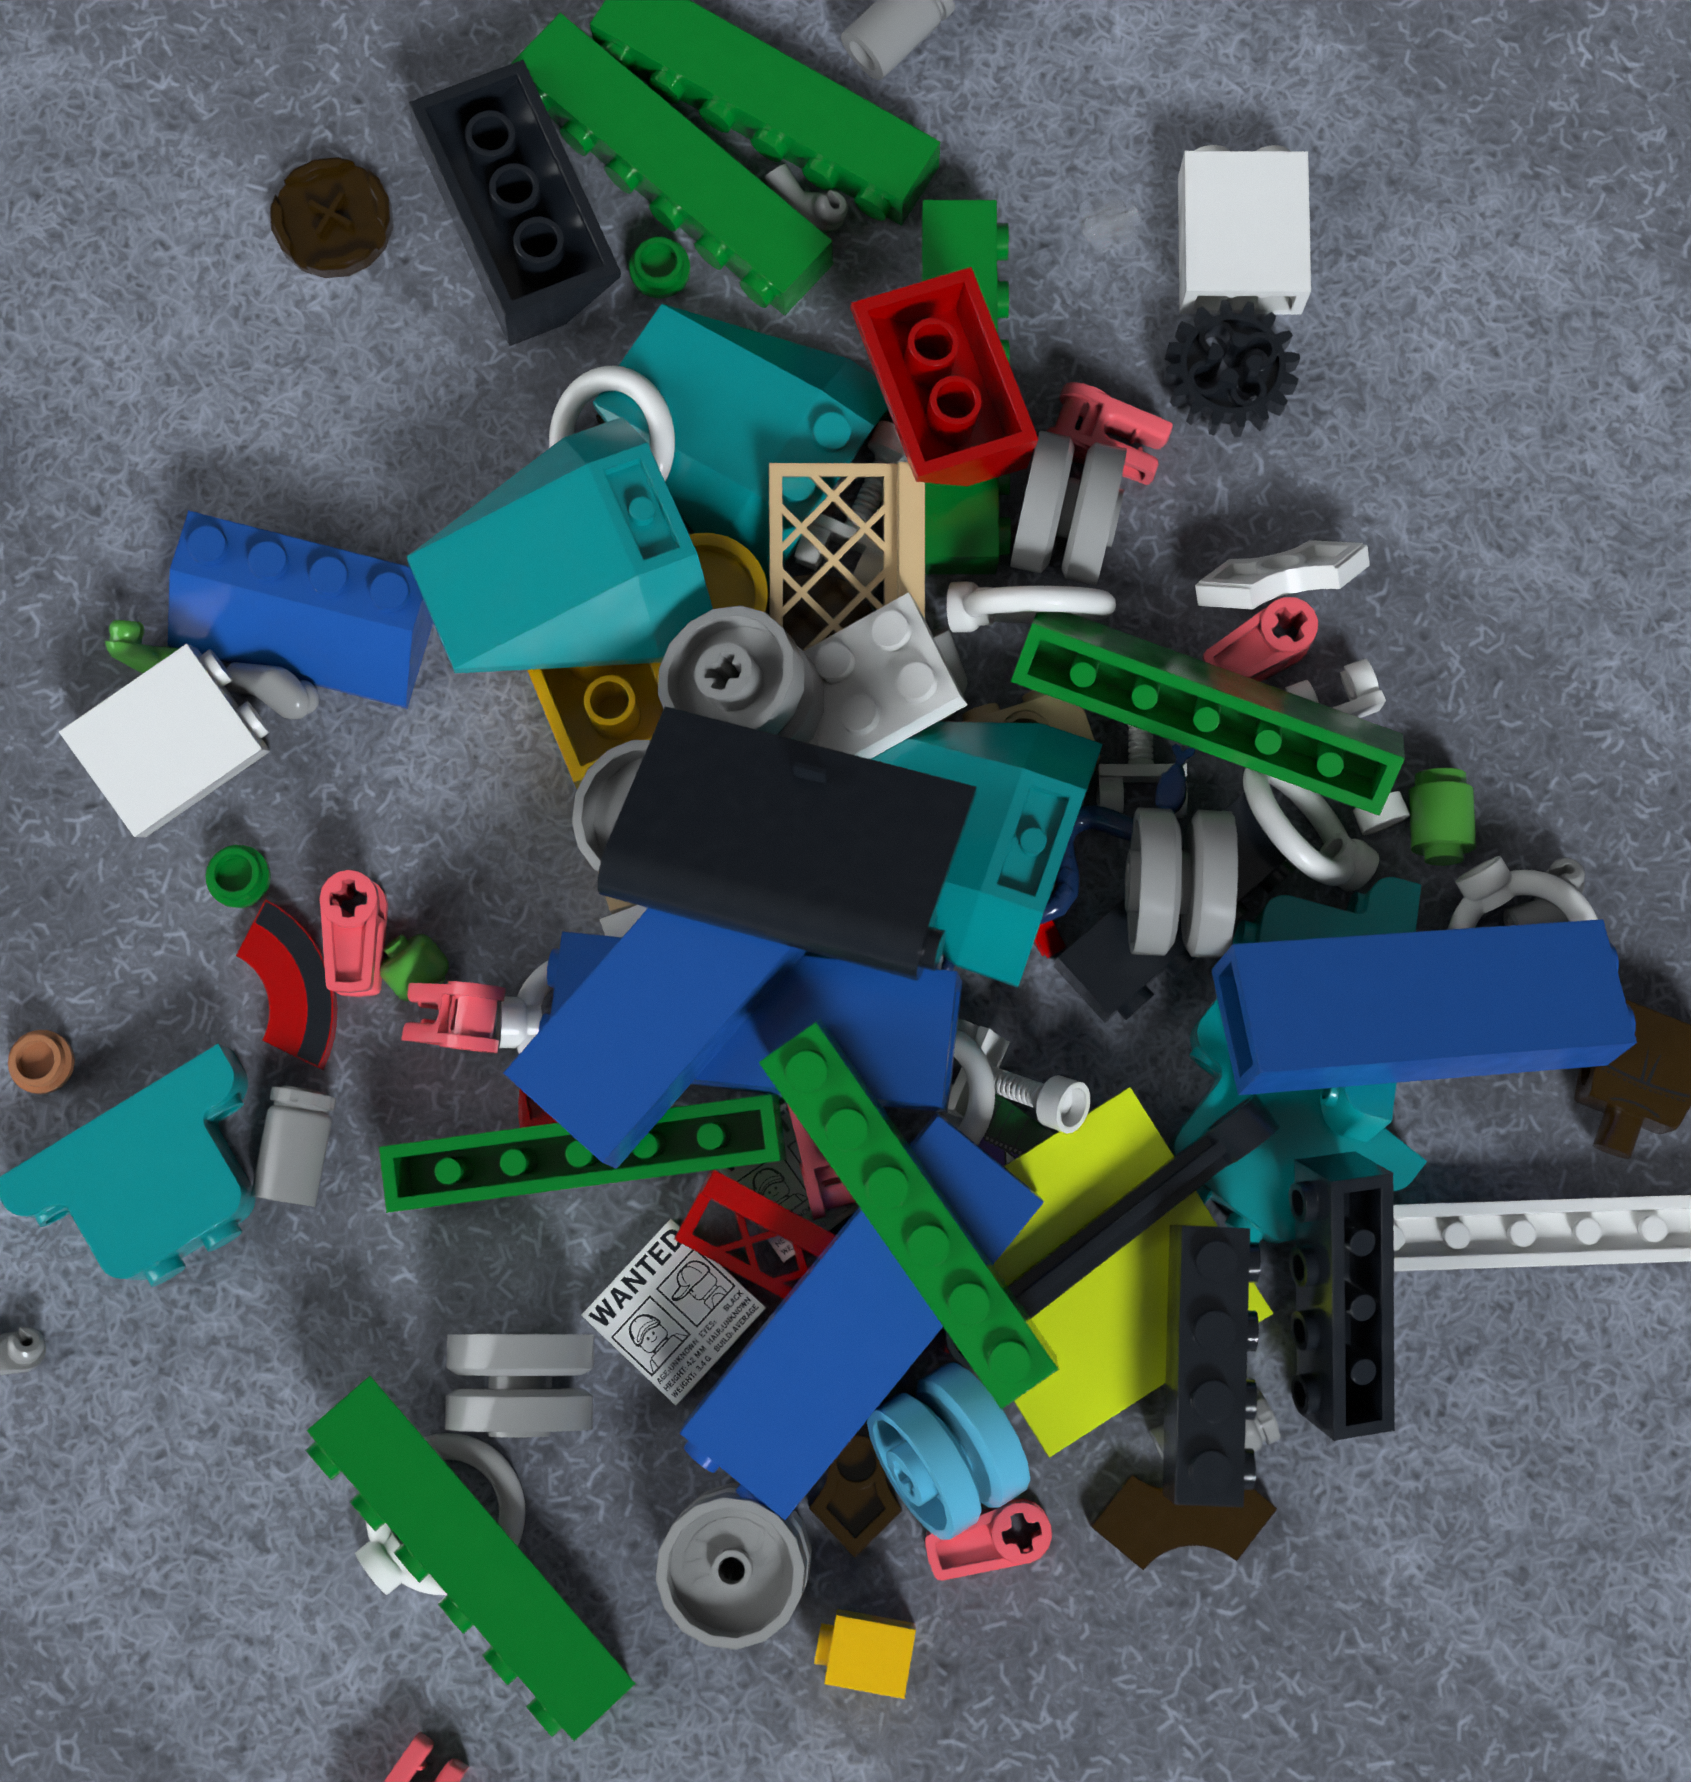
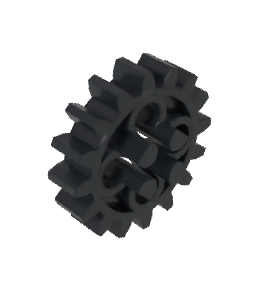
M1221 300L1218 313L1213 317L1203 306L1198 308L1194 317L1195 327L1181 321L1175 334L1178 342H1169L1164 359L1172 365L1167 366L1165 369L1163 384L1178 385L1172 393L1170 403L1173 407L1181 406L1185 403L1191 407L1186 422L1190 425L1197 422L1201 417L1208 419V433L1215 436L1221 423L1230 424L1234 437H1241L1245 423L1249 420L1259 431L1265 429L1269 420L1268 411L1281 416L1288 403L1284 395H1293L1299 378L1290 374L1298 366L1300 361L1299 353L1284 352L1292 339L1291 331H1282L1275 334L1271 329L1276 315L1271 312L1264 316L1261 321L1254 318V303L1251 302L1246 303L1241 314L1232 313L1228 300ZM1210 337L1222 339L1226 346L1225 357L1221 344L1212 342L1210 347L1206 339ZM1251 349L1264 351L1268 359L1262 361L1263 356L1256 354L1250 356L1246 360L1239 378L1237 371L1233 368L1241 365L1246 352ZM1224 357V362L1229 368L1222 371L1217 384L1210 389L1198 387L1194 379L1201 376L1200 380L1206 382L1213 380L1218 374ZM1237 382L1242 392L1250 394L1252 390L1256 395V399L1252 401L1241 399L1236 391Z

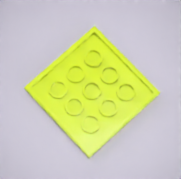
M1131 1087L1124 1089L1088 1112L1083 1124L1072 1133L1058 1131L1004 1165L1006 1169L1036 1192L1044 1201L993 1264L1007 1285L1016 1280L1174 1157ZM1196 1191L1031 1319L1056 1354L1059 1370L1013 1402L1049 1458L1165 1384L1170 1225L1218 1227ZM1249 1283L1248 1310H1256L1258 1320L1261 1322L1272 1315L1273 1312L1256 1285Z

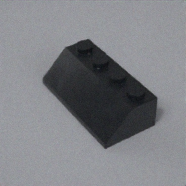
M524 60L409 102L417 143L509 346L566 325L621 277L619 266Z

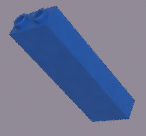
M648 908L503 1073L602 1163L617 1169L807 951Z
M1603 919L1232 944L1211 969L1238 1095L1607 1066L1637 1043L1634 1012L1626 1003L1618 975V954L1614 945L1609 942Z
M562 931L560 949H552L547 966V983L549 987L554 988L551 1013H544L542 1015L538 1032L622 937ZM802 956L690 1085L780 1094L758 1062L821 1018L882 1106L948 1113L962 980L957 971L940 969L932 971L924 968L920 979L916 981L838 959Z
M938 1112L934 1114L910 1144L914 1153L991 1263L994 1264L1044 1203L1043 1199ZM860 1207L688 1416L679 1433L688 1440L684 1446L685 1451L699 1465L712 1473H715L721 1467L740 1483L736 1492L741 1498L752 1499L769 1507L784 1520L793 1512L943 1327Z

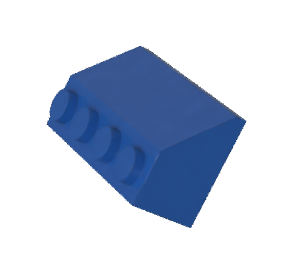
M188 510L169 573L167 642L169 647L181 648L185 644H189L198 648L201 654L211 649L220 661L230 664L241 662L282 667L294 674L299 681L306 680L313 685L408 709L433 626V621L409 566Z

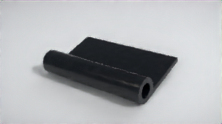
M665 706L605 846L598 872V892L600 895L918 981L924 968L932 971L937 969L943 952L946 930L936 928L937 906L969 817L977 787Z

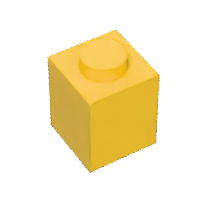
M837 1609L834 1625L821 1623L814 1664L827 1666L824 1684L905 1699L916 1634L915 1623Z

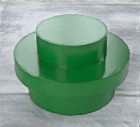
M653 237L641 243L634 250L629 262V271L633 284L641 293L652 298H668L679 293L685 287L690 277L691 267L687 252L676 241L664 237Z
M231 845L221 849L212 857L206 869V884L210 894L218 902L231 908H246L257 903L266 894L271 881V871L267 860L257 850L246 845Z

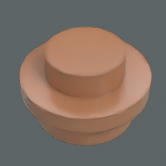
M34 1030L24 1034L15 1042L8 1057V1069L13 1081L21 1089L34 1094H48L63 1087L71 1077L75 1065L74 1052L69 1042L61 1035L49 1030Z

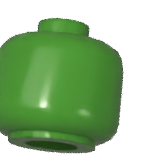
M401 934L389 942L383 949L388 957L382 962L380 975L402 1001H409L407 997L409 983L442 984L445 981L449 962L445 954L426 934H416L409 940Z

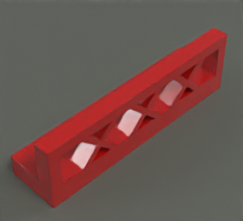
M710 1170L674 1240L785 1299L793 1288L784 1283L802 1278L811 1267L806 1266L802 1249L819 1257L836 1235L716 1170ZM710 1200L734 1212L742 1239L715 1247L692 1234ZM744 1218L768 1231L749 1236ZM779 1236L792 1243L799 1270L772 1278L759 1270L752 1244ZM744 1246L749 1265L726 1252Z

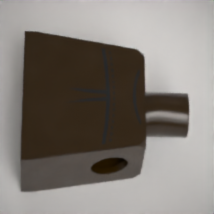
M1625 999L1634 1012L1637 1043L1607 1066L1579 1068L1574 1100L1577 1103L1604 1113L1592 1146L1607 1154L1630 1159L1641 1128L1655 1134L1675 1131L1691 1107V1025Z

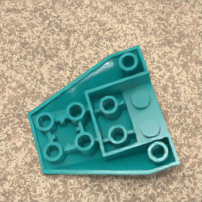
M623 417L562 438L407 556L410 569L455 674L661 663L669 643L692 620L713 610L697 551L648 442Z
M936 722L871 758L879 762L977 787L969 817L937 906L936 928L946 930L942 956L955 966L1017 988L1019 987L1103 744L1042 723Z

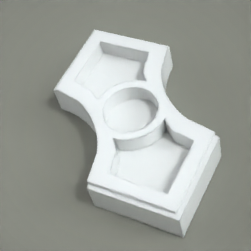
M1309 540L1296 548L1274 555L1249 559H1229L1195 585L1198 606L1254 609L1269 600L1291 593L1316 589H1341L1370 566L1368 546L1355 542Z

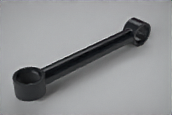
M1256 1094L1246 1098L1210 1125L1203 1132V1135L1010 1283L1008 1287L1032 1319L1219 1172L1260 1146L1280 1128L1279 1123ZM943 1328L944 1343L951 1356L962 1365L972 1369Z

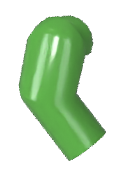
M113 620L109 625L110 641H105L109 655L141 674L179 649L176 647L142 644L145 628L141 622Z

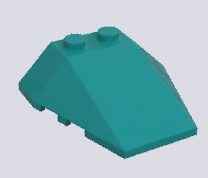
M665 304L660 305L619 364V366L632 369L649 379L662 394L669 408L675 433V451L666 485L679 514L694 533L720 534L734 539L745 546L760 563L768 588V464L851 463L863 444H867L878 423L884 419L889 411L876 376L849 358ZM605 391L598 394L593 401V407L605 422H609L623 417L648 442L650 447L648 423L638 404L622 392ZM782 477V504L802 523L827 496L809 477ZM841 477L820 478L833 490ZM782 515L783 542L796 528ZM802 534L782 552L783 566L799 544Z

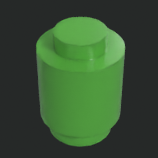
M1433 768L1420 771L1414 776L1415 786L1409 790L1411 851L1424 856L1425 863L1429 865L1446 866L1461 863L1464 861L1463 854L1476 849L1474 789L1471 785L1467 784L1466 772L1456 768Z

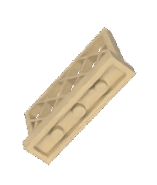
M899 462L897 464H768L769 616L783 627V616L802 598L827 623L825 628L803 651L823 641L832 630L836 633L841 631L843 628L839 623L864 598L878 610L909 592L925 619V483L915 481L909 462ZM782 477H809L827 496L802 523L782 504ZM820 477L846 478L832 490ZM856 477H883V505L864 522L839 495ZM832 502L859 528L834 555L807 529ZM782 515L796 528L783 542ZM882 516L883 540L871 529ZM800 534L827 560L802 587L783 569L782 553ZM864 534L883 552V569L865 587L839 561ZM832 566L859 592L834 618L807 593ZM783 580L796 592L784 605ZM882 580L883 605L870 593Z

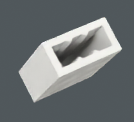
M1207 145L1195 151H1185L1178 175L1180 314H1196L1197 309L1202 306L1210 314H1217L1221 300H1228L1232 313L1241 314L1247 302L1254 303V314H1269L1271 312L1274 314H1302L1311 293L1308 151H1291L1289 148L1279 145L1265 146L1256 151H1230L1224 146Z
M185 644L59 731L134 837L149 836L270 752V749L262 739V737L270 733L268 727L248 701L241 706H238L225 688V685L233 681V679L211 649L201 654L198 648Z

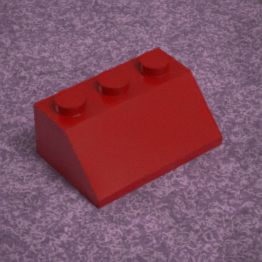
M972 267L851 302V312L916 482L971 486L1027 468L1039 439Z

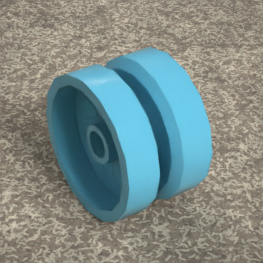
M956 1362L946 1363L918 1380L915 1391L916 1398L907 1393L896 1394L880 1404L867 1419L871 1443L893 1488L916 1519L929 1532L941 1540H951L977 1523L981 1514V1503L989 1508H1000L1027 1490L1031 1480L1024 1450L1003 1409H1000L986 1387L968 1369Z

